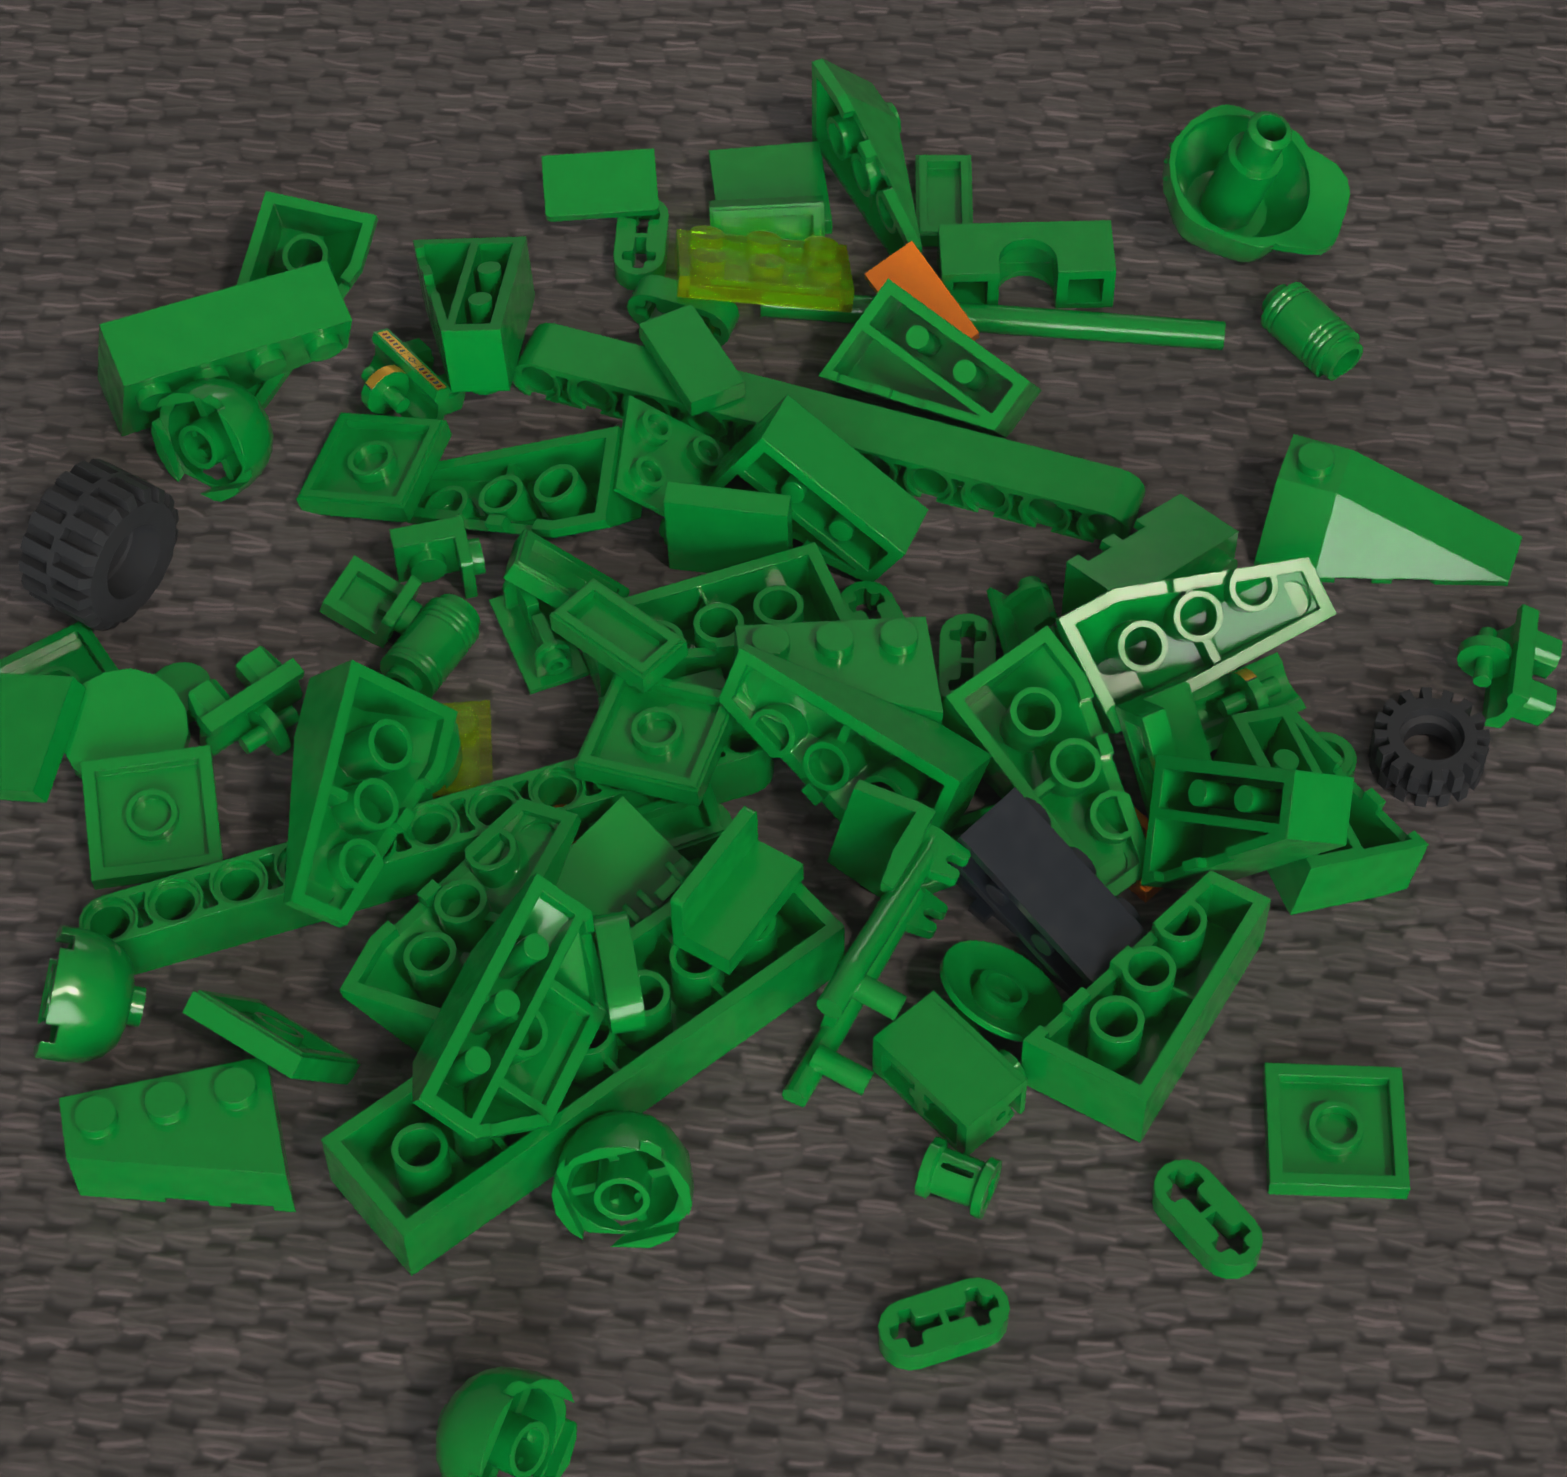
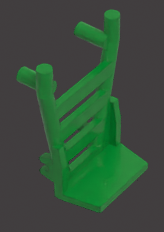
M860 779L853 788L827 862L881 899L817 1000L816 1005L821 1013L824 1014V1018L806 1053L782 1091L784 1100L801 1107L806 1106L823 1075L861 1096L864 1094L875 1072L841 1055L837 1051L863 1005L892 1020L896 1019L907 996L881 983L878 979L905 932L931 939L934 937L937 925L927 919L925 915L931 916L936 920H943L945 918L948 906L922 886L925 880L929 878L953 886L956 884L960 872L947 862L964 867L968 864L971 857L968 849L943 830L931 824L936 810L918 801Z

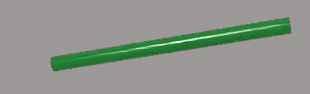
M763 288L761 317L856 324L875 296ZM957 302L979 333L1223 350L1226 321Z

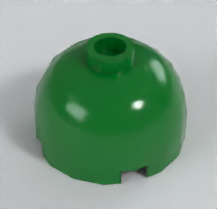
M200 378L174 390L159 400L156 408L161 407L160 417L152 422L151 434L158 456L169 474L177 482L181 480L185 473L212 487L200 494L214 501L222 502L249 487L262 474L273 451L274 435L269 417L261 403L245 387L229 379ZM221 462L227 476L216 480L203 473V470L210 469Z
M60 924L55 942L68 945L67 948L60 947L58 960L52 958L49 960L37 1022L38 1025L46 1020L45 1024L51 1025L49 1042L40 1041L34 1046L33 1054L35 1058L58 1062L84 1063L101 1058L118 1045L126 1025L139 1027L145 1005L146 987L134 985V964L125 949L106 935L88 929Z
M629 1110L606 1112L585 1122L563 1146L555 1170L551 1193L555 1213L570 1233L582 1240L584 1238V1230L588 1233L625 1234L610 1247L651 1248L669 1241L679 1232V1223L687 1214L689 1216L693 1204L694 1180L689 1152L670 1126L651 1115ZM636 1218L638 1219L637 1221H634V1222H631V1223H628V1224H625V1225H622V1226L615 1221V1220L626 1221V1220H633V1219H636Z
M500 1366L484 1370L470 1377L450 1397L439 1416L436 1431V1461L442 1477H497L499 1470L514 1477H561L570 1464L577 1438V1423L566 1418L564 1399L574 1403L571 1391L555 1378L537 1371L518 1367Z

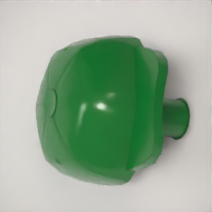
M1220 105L1192 119L1184 130H1180V134H1177L1174 142L1169 143L1170 149L1164 159L1162 173L1163 192L1172 222L1182 239L1209 253L1237 262H1253L1263 258L1273 250L1303 255H1322L1334 245L1349 202L1350 189L1348 178L1336 163L1308 147L1303 137L1291 129L1290 124L1284 117L1270 111L1255 113L1239 106Z

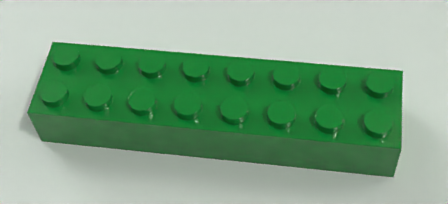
M800 883L733 972L728 975L673 944L670 902H668L630 928L642 990L646 1029L611 1034L608 1014L606 1012L550 1126L543 1129L470 1142L412 1103L413 1077H411L321 1139L330 1179L408 1273L413 1276L553 1177L565 1142L585 1122L606 1112L630 1110L643 1113L827 983L845 956V926Z

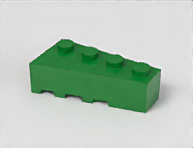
M327 260L99 324L98 381L116 426L123 437L152 427V422L160 417L161 407L156 408L159 400L192 381L200 378L229 379L245 388H249L310 362L324 361L336 356L348 347L352 318Z
M816 542L624 598L687 641L688 656L664 676L669 679L721 667L726 681L733 666L736 625L853 620ZM582 651L583 660L599 697H603L615 673Z
M1210 870L1153 922L1152 930L1132 948L1127 945L1110 961V967L1087 989L1081 987L1063 1003L1061 1013L1045 1027L1039 1025L1023 1040L1021 1066L1028 1079L1027 1086L1141 1143L1261 946L1271 899Z

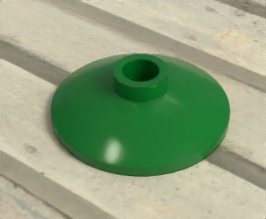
M962 941L950 947L941 961L940 978L950 999L972 1021L996 1035L1023 1042L1039 1025L1045 1027L1063 1010L1061 996L1051 980L1035 964L1009 948L987 941Z

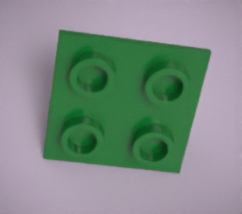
M629 395L625 403L612 491L665 517L663 501L667 481L706 486L721 459L729 452V446ZM663 518L660 522L659 533L667 545L665 518Z
M622 796L571 846L556 886L590 909L593 916L627 911L631 928L670 902L675 892L694 870V867ZM593 932V933H592V938H593L594 945H595V948H596L595 936H594V932Z

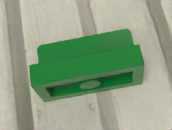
M654 148L541 156L545 215L549 222L656 215L659 212Z
M1182 680L1174 681L1115 706L1148 818L1157 754L1212 761L1190 684Z
M744 806L675 892L670 901L673 944L728 975L733 972L804 879L803 863L758 840V817L756 811L747 806Z

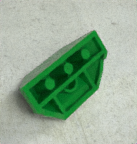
M538 873L528 879L472 949L413 1061V1104L470 1142L543 1129L552 1124L607 1012L600 961L592 938L595 927L593 913L590 909Z

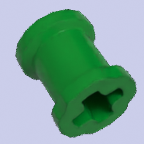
M936 1136L930 1143L923 1158L914 1194L925 1199L930 1194H934L969 1208V1213L972 1217L981 1220L997 1187L1002 1169V1161L990 1157L985 1162L948 1148L946 1139Z

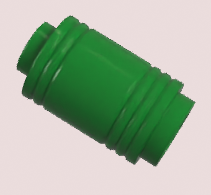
M1294 282L1288 286L1281 284L1275 287L1264 299L1261 307L1263 311L1260 321L1261 326L1318 378L1324 375L1330 381H1334L1354 368L1360 360L1363 346L1359 343V334L1306 288L1303 283Z
M443 594L440 597L430 599L380 661L382 675L432 698L479 638L480 617L470 603L457 595Z

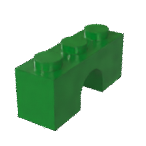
M1111 220L938 224V277L957 302L998 305L999 287L1006 280L1017 276H1032L1045 281L1051 287L1054 293L1055 309L1113 307L1116 262Z

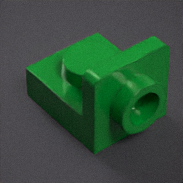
M462 515L389 529L399 583L408 581L412 575L424 583L433 582L443 577L446 573L459 571L466 599L478 597L475 575L486 574L484 556L479 537L467 538Z

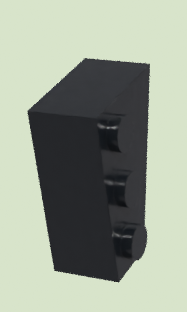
M1015 787L956 840L970 851L971 857L968 864L964 867H960L952 862L947 863L957 868L960 872L956 885L975 900L969 905L968 911L983 924L993 915L1020 939L1015 944L1014 950L1035 964L1050 980L1070 996L1081 987L1087 989L1109 969L1110 961L1127 945L1132 948L1148 934L1141 926L1142 921L1136 909L1127 900L1114 896L1096 876L1095 866L1088 856L1078 848L1069 847L1051 827V820L1045 809L1035 800L1024 797Z

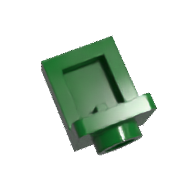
M354 555L322 602L319 612L366 641L384 648L394 632L402 635L424 607L415 601L423 581L412 575L404 586Z

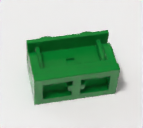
M934 990L873 1037L872 1070L958 1152L970 1155L1003 1128L1015 1114L1011 1107L1019 1114L1025 1111L1028 1079L1019 1061L1004 1049L996 1050L979 1034L978 1027L974 1021L967 1017L956 1005L952 1007L948 1005Z

